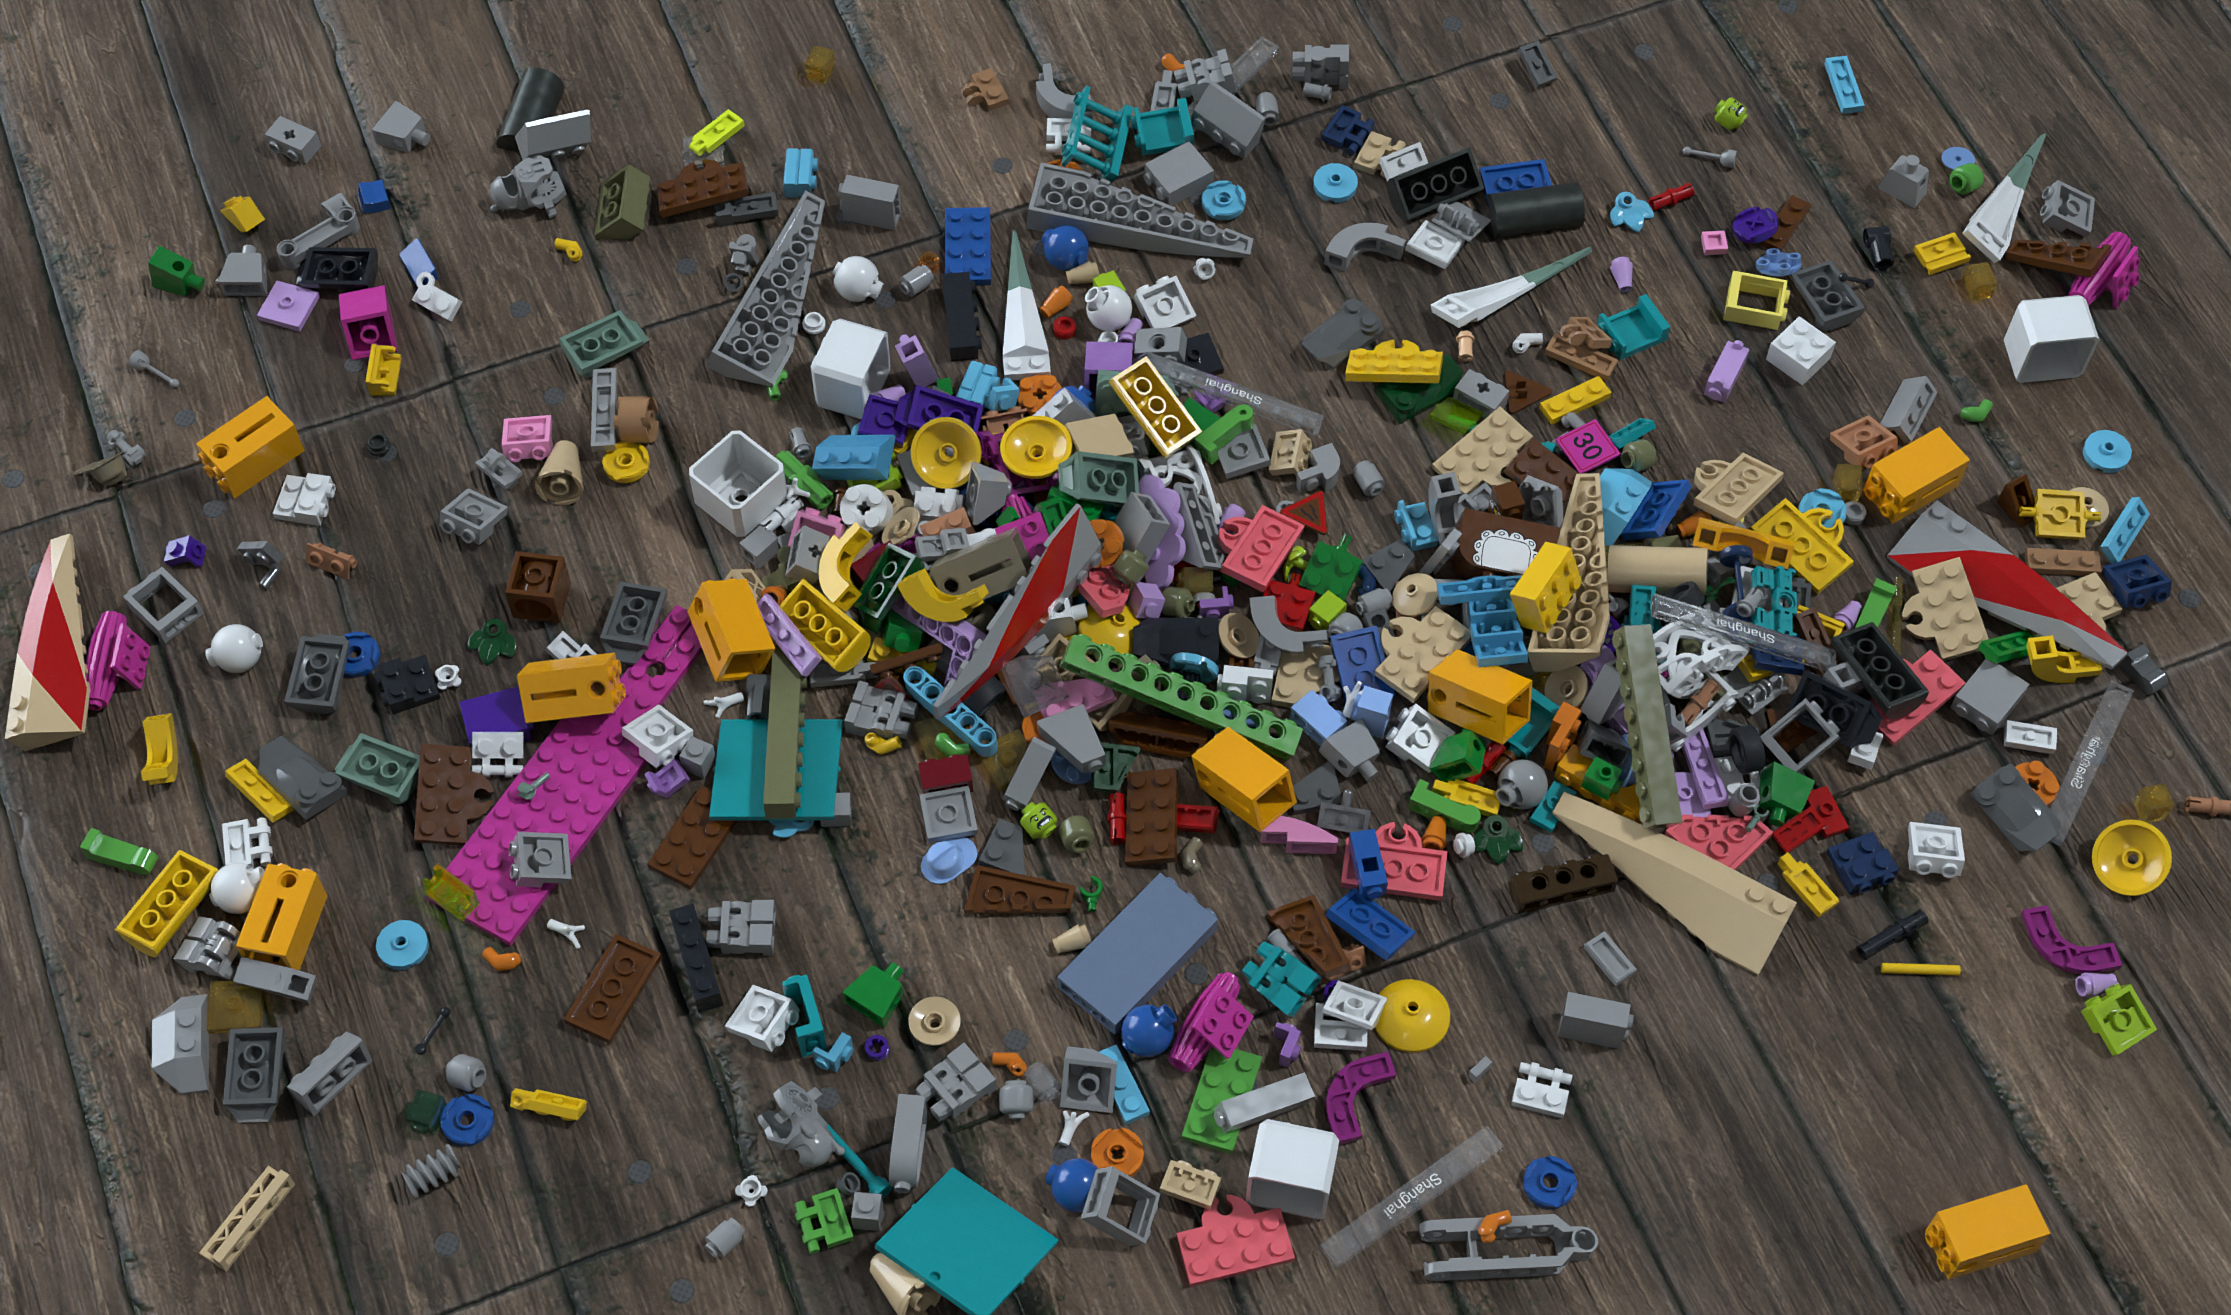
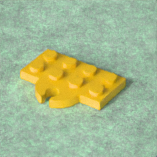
M1388 340L1377 345L1374 350L1362 348L1350 350L1345 373L1346 381L1439 383L1443 352H1436L1435 350L1419 351V347L1408 340H1403L1402 348L1398 349L1395 348L1394 340Z
M1785 498L1750 528L1753 531L1794 541L1789 568L1796 570V574L1800 578L1805 579V583L1812 584V589L1817 594L1853 566L1854 561L1838 547L1844 532L1841 519H1837L1835 525L1831 528H1826L1821 524L1822 521L1831 519L1833 516V511L1815 508L1801 513Z

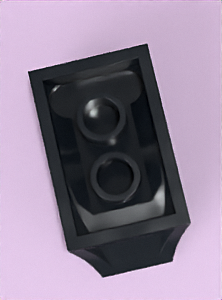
M309 247L307 258L300 265L296 286L352 291L373 288L378 271V253L376 248Z
M1211 617L1145 618L1140 624L1133 627V655L1139 659L1146 654L1151 660L1157 661L1160 667H1170L1171 657L1174 654L1192 653L1208 658L1219 667L1218 618Z
M1805 670L1784 714H1788L1805 698L1809 703L1814 700L1824 711L1820 714L1826 722L1831 719L1840 729L1837 733L1840 739L1837 742L1849 748L1861 744H1871L1883 720V717L1872 702L1809 670ZM1807 710L1795 719L1830 737Z

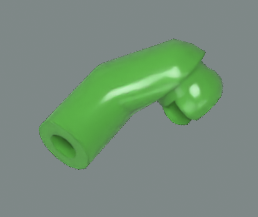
M785 370L781 371L773 387L766 386L771 401H777L781 398L778 384L787 379V372Z
M1984 399L1979 407L1963 408L1960 416L1963 420L1969 422H1982L1993 407V403Z
M939 733L936 736L935 745L946 757L954 754H967V756H970L969 743L956 745L948 738L949 736L946 733Z

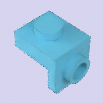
M1004 378L1002 386L991 388L987 408L990 411H1002L1015 407L1020 389L1010 378Z
M842 1032L829 1053L815 1047L812 1051L815 1064L824 1070L831 1069L837 1072L844 1061L847 1062L853 1054L854 1048L851 1036Z

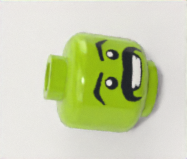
M1733 97L1728 98L1726 101L1721 99L1714 109L1717 112L1715 121L1729 131L1734 128L1738 130L1748 116L1746 114L1747 108Z
M1031 802L1021 811L1024 815L1020 823L1033 839L1041 838V840H1044L1057 829L1055 825L1057 817L1046 803L1041 802L1035 805L1034 802Z

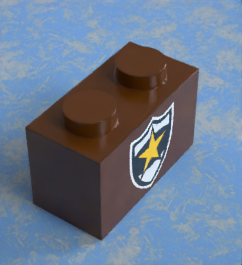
M1515 480L1493 486L1487 513L1522 520L1525 502Z

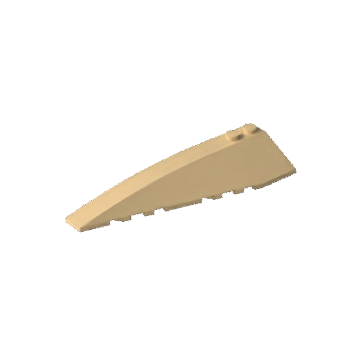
M1599 473L1576 474L1557 544L1572 549L1582 582L1569 599L1568 605L1559 614L1556 623L1551 626L1547 633L1533 630L1527 653L1534 672H1559L1601 655L1610 613L1601 479Z
M1566 792L1563 793L1552 812L1557 819L1576 835H1580L1586 840L1593 850H1597L1602 855L1608 854L1614 868L1617 867L1622 871L1630 882L1655 903H1659L1665 908L1673 919H1677L1687 927L1686 930L1694 937L1697 936L1702 940L1710 951L1757 976L1759 975L1797 902L1655 830L1644 829L1643 825Z

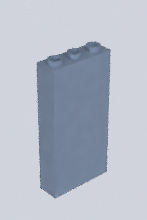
M1159 873L1057 977V988L1116 1035L1122 1029V1024L1127 1014L1134 1008L1145 1005L1217 931L1218 918L1210 908L1201 906L1191 893H1185L1181 890L1174 879L1171 877L1166 878L1163 874Z

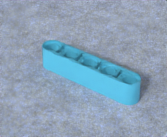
M917 666L909 667L903 676L906 690L917 702L934 715L933 705L945 688L922 668ZM915 679L921 680L919 683L916 684L910 683ZM932 694L938 695V697L934 699L928 698ZM963 703L954 708L956 710L954 713L946 714L939 719L965 743H969V746L982 757H990L997 752L998 743L995 731ZM967 724L974 725L971 729L963 728ZM983 740H991L989 744H981Z

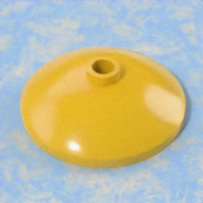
M1029 416L1016 421L1006 430L1001 440L1000 451L1004 464L1013 473L1024 478L1039 479L1057 473L1059 463L1070 458L1072 440L1066 427L1059 421L1046 416Z
M940 417L930 420L917 431L912 441L911 460L917 474L926 483L937 488L951 489L967 483L971 462L979 464L981 462V445L976 433L968 424L956 418ZM948 447L953 449L954 453L952 456L947 454Z
M1127 603L1122 613L1101 618L1090 604L1087 605L1088 618L1079 620V634L1090 637L1092 642L1099 645L1108 644L1114 647L1116 652L1123 655L1124 653L1133 655V627L1140 624L1144 618H1136Z
M2123 820L2110 825L2098 836L2092 851V864L2097 877L2110 890L2122 895L2139 896L2155 890L2165 881L2171 869L2172 852L2165 836L2153 825L2140 820ZM2132 855L2138 857V862L2135 864H2130L2128 861Z
M1405 979L1389 984L1378 994L1386 997L1387 1000L1378 1023L1374 1028L1379 1037L1390 1047L1402 1052L1418 1053L1435 1047L1445 1037L1450 1024V1009L1444 996L1432 985L1420 980ZM1415 1006L1417 1010L1411 1011L1408 1007Z

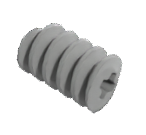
M449 1144L445 1145L446 1154L437 1149L436 1159L427 1154L426 1164L418 1159L416 1160V1169L408 1164L406 1165L407 1174L401 1171L415 1198L419 1197L418 1188H421L425 1193L429 1192L428 1183H431L435 1188L439 1187L438 1178H441L445 1183L448 1182V1173H451L455 1178L458 1177V1168H461Z

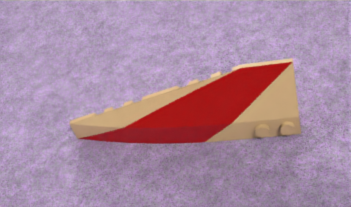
M70 533L50 540L31 593L20 637L5 739L24 751L85 733L90 683L86 681L88 669L84 663L83 656L86 654V647L82 644L84 629L81 605L77 603V597L80 594L79 587L75 585V578L78 576L77 569L73 567V561L76 558L73 535Z

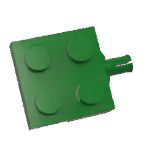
M1343 533L1338 546H1330L1318 541L1299 585L1321 595L1329 590L1345 602L1364 563L1363 560L1352 556L1347 551L1353 537Z

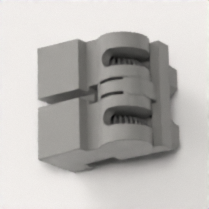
M198 917L187 935L191 940H184L173 959L190 973H197L200 970L204 971L207 975L219 976L228 980L233 979L237 968L232 965V962L235 958L241 959L242 957L236 947L240 932L226 922H216L211 918Z

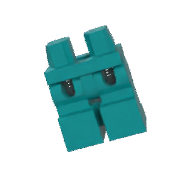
M1262 942L1256 953L1266 960L1260 967L1249 961L1242 972L1250 980V985L1268 998L1287 1016L1294 1018L1307 1000L1300 992L1310 996L1323 976L1283 948Z

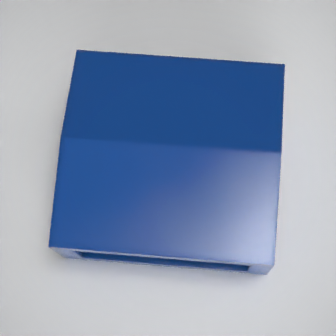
M382 179L358 184L357 194L363 213H377L391 209Z

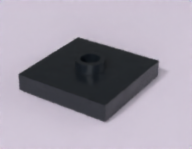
M1209 333L1187 338L1185 363L1172 365L1177 379L1179 374H1185V377L1196 381L1224 373V367Z

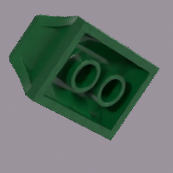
M1450 355L1443 356L1439 383L1380 382V384L1375 386L1374 392L1398 423L1402 424L1452 398L1455 387L1460 382L1463 372Z
M888 543L859 591L862 595L852 605L859 615L861 626L876 634L878 633L885 618L901 594L897 584L905 577L925 568L924 563L919 557Z

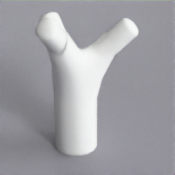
M793 478L791 485H786L787 499H790L793 495L810 497L809 492L798 488L797 478Z
M1361 681L1357 682L1352 692H1350L1348 686L1343 687L1347 699L1343 714L1347 718L1352 717L1356 695L1363 692V690L1359 691L1362 684Z
M739 692L722 698L714 697V700H704V705L718 706L715 717L720 718L726 708L743 702L744 698L742 693Z
M553 919L549 920L547 924L548 929L566 936L573 942L576 949L581 947L574 933L585 930L584 925L572 926Z
M1063 1111L1065 1126L1059 1141L1061 1145L1069 1146L1077 1126L1082 1120L1089 1117L1088 1112L1076 1117V1112H1072L1071 1116H1069L1067 1111Z

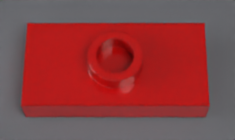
M1824 786L1812 790L1806 804L1808 808L1813 806L1826 822L1827 828L1821 831L1824 839L1847 832L1849 826L1828 787Z
M1178 804L1177 830L1215 833L1220 810L1218 807Z
M1810 806L1775 830L1771 837L1786 854L1827 828V824L1815 808Z

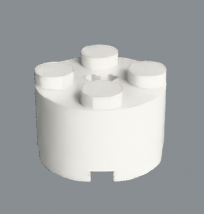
M861 484L848 488L841 500L840 514L843 522L848 527L857 522L872 535H876L885 528L893 517V506L889 498L882 491L872 485ZM870 507V511L863 513L864 508Z

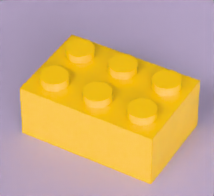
M1545 542L1510 592L1521 627L1547 633L1551 626L1556 623L1563 608L1568 605L1571 596L1580 587L1582 580L1570 547Z

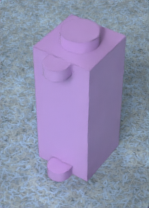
M902 335L900 337L901 343L895 345V348L915 385L926 387L936 382V379L939 378L916 335L910 338L907 335Z
M1736 340L1734 343L1727 341L1707 381L1704 395L1709 396L1713 400L1726 402L1749 352L1748 348L1743 347L1741 341Z

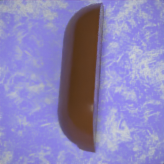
M1135 712L1119 713L1109 720V730L1120 741L1121 745L1140 747V750L1187 758L1199 748H1202L1207 741L1206 731L1200 726L1189 722Z

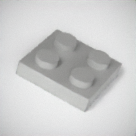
M1256 424L1250 430L1241 432L1218 451V460L1226 479L1271 465L1269 455Z
M969 786L919 795L928 843L978 834Z

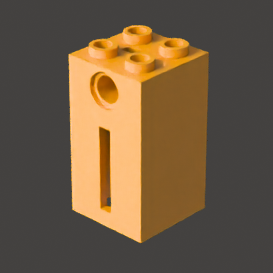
M268 396L196 443L200 451L197 455L205 465L203 469L211 479L215 477L218 480L219 488L224 493L229 492L234 499L305 451L293 422Z
M1938 427L1874 463L1863 491L1867 498L1878 506L1882 515L1894 524L1957 488L1961 483L1970 459L1942 428Z
M747 579L708 580L702 582L687 612L715 682L747 679L748 674H762L775 651V646Z
M1458 649L1445 657L1428 674V713L1500 744H1504L1530 721L1532 680L1499 666L1478 667L1475 656Z
M615 652L528 663L517 674L525 722L530 723L613 713L626 696L625 686L620 682L619 677L622 671L621 662L619 659L616 660Z
M1230 727L1216 734L1212 740L1202 748H1199L1191 756L1200 788L1260 833L1297 803L1289 769Z
M282 863L277 865L267 864L236 944L242 957L300 971L328 896L316 872L307 868L302 870L293 869ZM275 956L280 957L278 963L273 962Z
M2027 1184L1939 1211L1925 1230L1926 1241L1937 1255V1265L1941 1272H1945L1948 1280L2036 1253L2051 1234Z

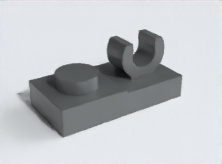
M1539 41L1532 42L1518 49V53L1536 89L1556 81L1558 77Z

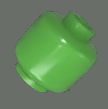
M1974 163L1961 165L1950 174L1951 187L1956 193L1961 195L1978 190L1984 181L1982 170Z

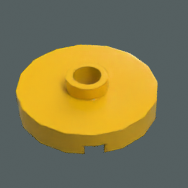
M623 441L616 443V450H607L605 457L603 456L602 459L605 474L609 479L618 483L637 481L647 473L650 466L649 454L643 445Z

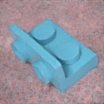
M1403 500L1398 501L1397 510L1394 511L1397 524H1401L1402 540L1405 544H1408L1411 552L1438 546L1439 540L1425 502L1405 506Z

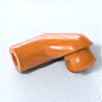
M1168 53L1162 57V65L1166 70L1173 71L1172 75H1174V71L1185 68V65L1180 64L1172 54Z

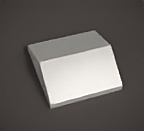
M1338 980L1323 1007L1322 1013L1372 1030L1378 1023L1387 998Z

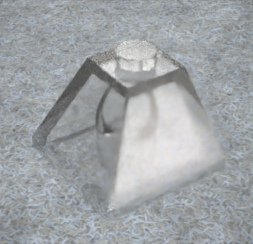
M1021 655L1009 661L1001 669L1007 686L1024 718L1047 708L1050 704L1069 697L1052 655Z

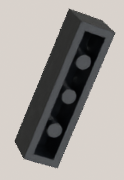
M969 272L942 274L951 361L978 359V350L982 349L981 336L976 335V331H980L979 317H974V313L978 312L977 299H972V294H976L975 280L970 281Z
M694 903L669 910L698 1013L724 1006Z

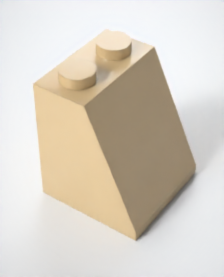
M1115 414L1065 424L1072 440L1071 456L1077 451L1131 458L1134 454L1133 446L1128 441L1123 426Z

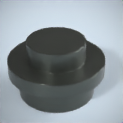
M382 433L371 435L367 442L369 453L375 456L384 455L391 448L389 438Z

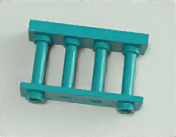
M1086 86L1081 92L1076 93L1073 100L1075 107L1067 142L1061 151L1063 156L1061 165L1066 167L1074 158L1099 170L1102 178L1110 181L1111 184L1119 175L1133 107L1125 104L1120 111L1116 110L1115 112L1088 99L1091 87ZM1086 108L1111 119L1112 123H1114L1113 128L1084 116ZM1082 125L1108 136L1110 140L1109 145L1080 133ZM1078 142L1104 153L1106 157L1105 162H1101L1076 150Z

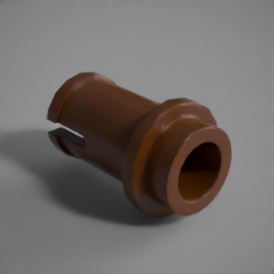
M839 486L833 491L834 503L831 515L841 517L840 504L848 490L847 487Z
M1506 749L1493 763V768L1490 771L1487 770L1489 776L1498 781L1503 768L1518 759L1516 754Z

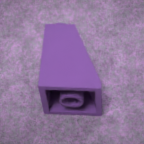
M1086 343L1084 387L1092 392L1090 397L1095 403L1098 369L1124 371L1132 366L1133 343Z

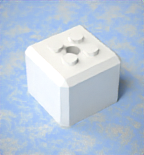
M2080 295L2022 300L2004 337V343L2015 378L2020 383L2077 378L2084 374L2099 342L2087 301Z
M843 319L832 322L811 365L814 395L818 407L862 419L869 394L873 395L874 392L882 390L889 375L891 366L887 332Z
M731 431L689 468L695 504L737 537L749 534L777 506H780L787 500L783 463L742 431ZM739 495L747 496V499L742 502L735 500Z
M1270 1119L1260 1123L1248 1177L1246 1202L1256 1207L1271 1210L1281 1208V1212L1313 1219H1324L1339 1146V1139L1335 1133Z

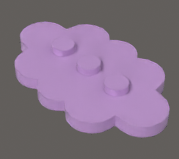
M1145 475L1139 481V493L1150 495L1171 524L1148 562L1149 570L1144 575L1147 583L1156 584L1159 590H1164L1169 587L1173 580L1174 565L1182 560L1186 551L1185 541L1181 537L1184 529V519L1178 513L1181 500L1175 490L1165 488L1160 477Z

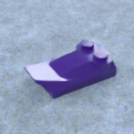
M916 385L910 393L899 398L894 420L907 427L919 430L930 420L940 417H952L965 422L974 432H978L983 405Z

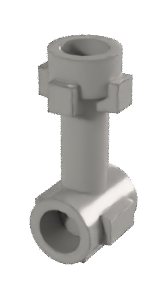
M117 430L110 431L106 437L111 448L117 446L121 451L124 450L125 454L122 455V458L128 466L132 467L144 460L143 458L146 456V453L139 445L131 447L125 441L126 436L122 431L120 433Z
M1333 655L1319 656L1318 668H1323L1325 685L1320 688L1319 694L1324 696L1328 702L1337 701L1342 696V688L1339 685H1335L1332 667L1337 665L1336 659H1334Z

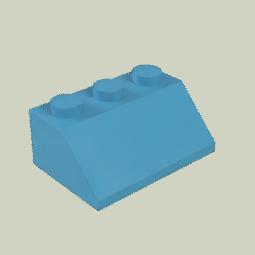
M830 435L816 447L812 469L823 480H888L896 436Z

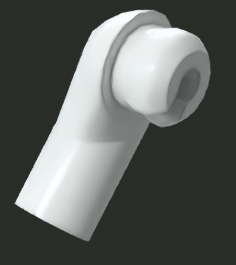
M1522 333L1514 340L1513 350L1520 354L1525 352L1530 345H1540L1543 343L1542 333Z

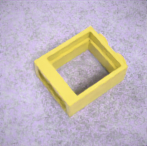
M1733 271L1729 283L1723 320L1778 330L1780 321L1785 322L1787 308H1783L1784 303H1788L1790 290H1786L1787 280ZM1739 291L1776 297L1775 312L1738 306Z

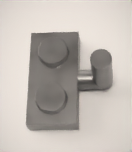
M268 541L241 542L237 550L243 555L244 561L250 565H266L270 569L259 583L262 589L267 590L281 572L279 563L284 556Z
M1346 789L1343 792L1341 805L1321 802L1317 827L1349 833L1368 830L1371 810L1351 807L1354 793L1351 789Z

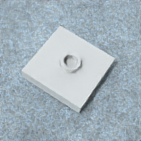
M1425 220L1407 243L1405 250L1446 269L1464 245L1465 240Z

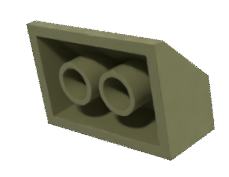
M628 164L601 183L594 231L595 238L630 239L643 231L645 227V212L647 210V196L650 191V176Z

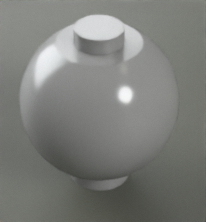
M1513 761L1503 768L1498 777L1496 797L1504 806H1511L1520 810L1533 808L1544 799L1547 793V776L1544 770L1532 761Z

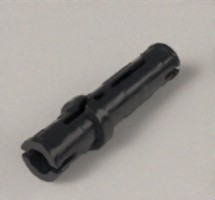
M1918 909L1910 916L1896 920L1894 925L1857 945L1856 950L1859 956L1867 960L1896 941L1910 937L1912 932L1929 923L1928 917L1924 911Z

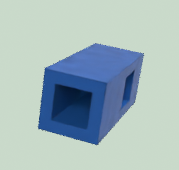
M1375 829L1350 832L1348 845L1361 898H1378L1386 894L1388 881Z

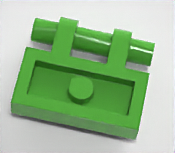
M838 1188L812 1196L813 1207L807 1208L805 1201L795 1203L797 1211L795 1214L798 1224H801L804 1234L802 1240L804 1245L808 1247L810 1254H816L820 1251L818 1242L823 1239L826 1240L828 1248L854 1240ZM818 1217L821 1228L814 1230L811 1220Z

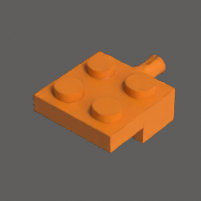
M1563 702L1554 716L1546 742L1549 748L1544 768L1553 771L1567 753L1568 746H1572L1576 742L1579 735L1577 732L1582 724V721L1579 720L1582 715L1580 710L1582 704L1576 708Z

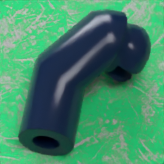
M1362 565L1358 574L1362 582L1361 586L1357 588V593L1360 596L1375 590L1377 583L1368 568Z

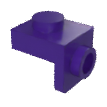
M190 535L169 541L166 547L164 562L169 566H174L188 561L194 566L200 567L203 564L206 546Z

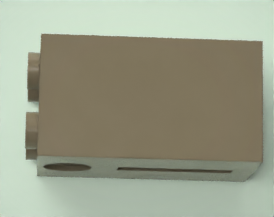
M1014 527L937 559L930 568L929 577L940 591L949 595H961L985 584L989 593L983 598L984 600L1016 587L1017 582L1022 576L1027 578L1029 575L1032 561L1017 527ZM951 579L955 580L958 585L954 584Z

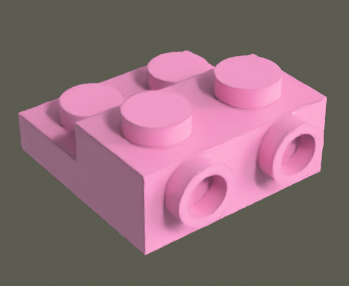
M551 415L504 419L502 450L506 459L512 462H519L522 459L534 458L535 460H543L548 457L553 447Z
M806 507L805 511H797L788 546L791 547L793 536L804 525L830 536L829 540L833 535L841 538L847 525L841 523V517L828 514V518L819 516V510Z

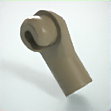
M1193 837L1180 855L1183 867L1186 870L1188 869L1190 873H1196L1201 868L1200 862L1197 861L1196 853L1203 843L1197 837Z

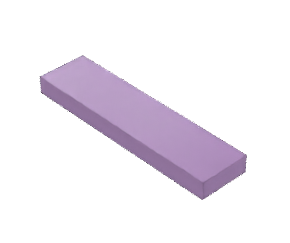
M764 594L757 605L770 637L800 674L807 677L822 658L771 595Z
M1702 729L1686 741L1682 747L1703 809L1728 806L1729 799L1706 735Z

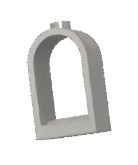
M898 1094L889 1166V1185L894 1186V1191L898 1193H909L910 1188H917L919 1184L928 1118L925 1096Z

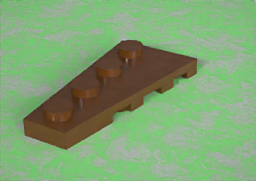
M2015 240L2006 250L2005 260L2077 274L2083 277H2092L2111 253V245L2102 244V248H2094L2089 243H2081L2080 247L2067 246V242L2046 245L2045 241Z
M977 865L964 912L965 914L1070 913L1076 886Z
M1315 895L1267 911L1268 919L1278 929L1282 930V933L1326 978L1351 970L1350 962Z

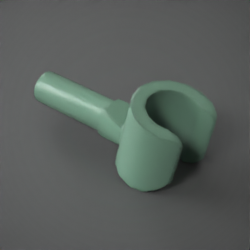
M546 772L531 785L521 782L518 786V791H520L518 796L527 800L533 799L536 789L550 778V774Z
M1757 804L1752 813V820L1745 830L1751 832L1759 821L1764 822L1767 819L1769 810L1765 814H1759L1757 811L1760 805Z

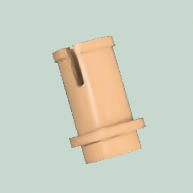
M1461 331L1456 337V341L1459 344L1458 359L1462 362L1471 361L1473 358L1472 343L1475 338L1470 331Z

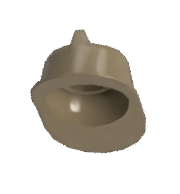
M124 450L113 457L82 467L75 471L74 475L89 472L99 483L114 485L127 476L126 467L121 457V453Z

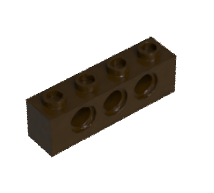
M1594 854L1584 860H1568L1562 865L1554 867L1547 865L1539 868L1537 871L1518 872L1511 876L1509 890L1517 913L1521 914L1615 892L1618 879L1609 855L1600 856L1599 854ZM1581 874H1588L1592 878H1584ZM1557 880H1565L1567 884H1561ZM1534 885H1539V886H1541L1543 889H1542V890H1537V889H1535L1533 886H1534Z

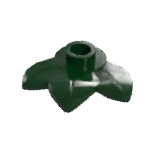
M1727 577L1713 588H1711L1710 584L1706 585V595H1704L1703 604L1717 598L1719 590L1728 584L1735 583V578Z
M493 618L485 622L482 629L475 631L470 636L468 648L471 650L479 649L478 652L482 662L488 666L500 653L513 658L516 653V641L512 635L507 633L505 623L500 619ZM497 626L498 631L494 634L490 633L491 628Z
M1500 815L1489 816L1483 824V829L1476 832L1473 838L1475 852L1487 850L1490 858L1497 865H1500L1507 858L1510 850L1517 852L1523 850V840L1520 833L1516 829L1509 827L1506 819ZM1493 823L1500 825L1499 831H1495L1492 828Z

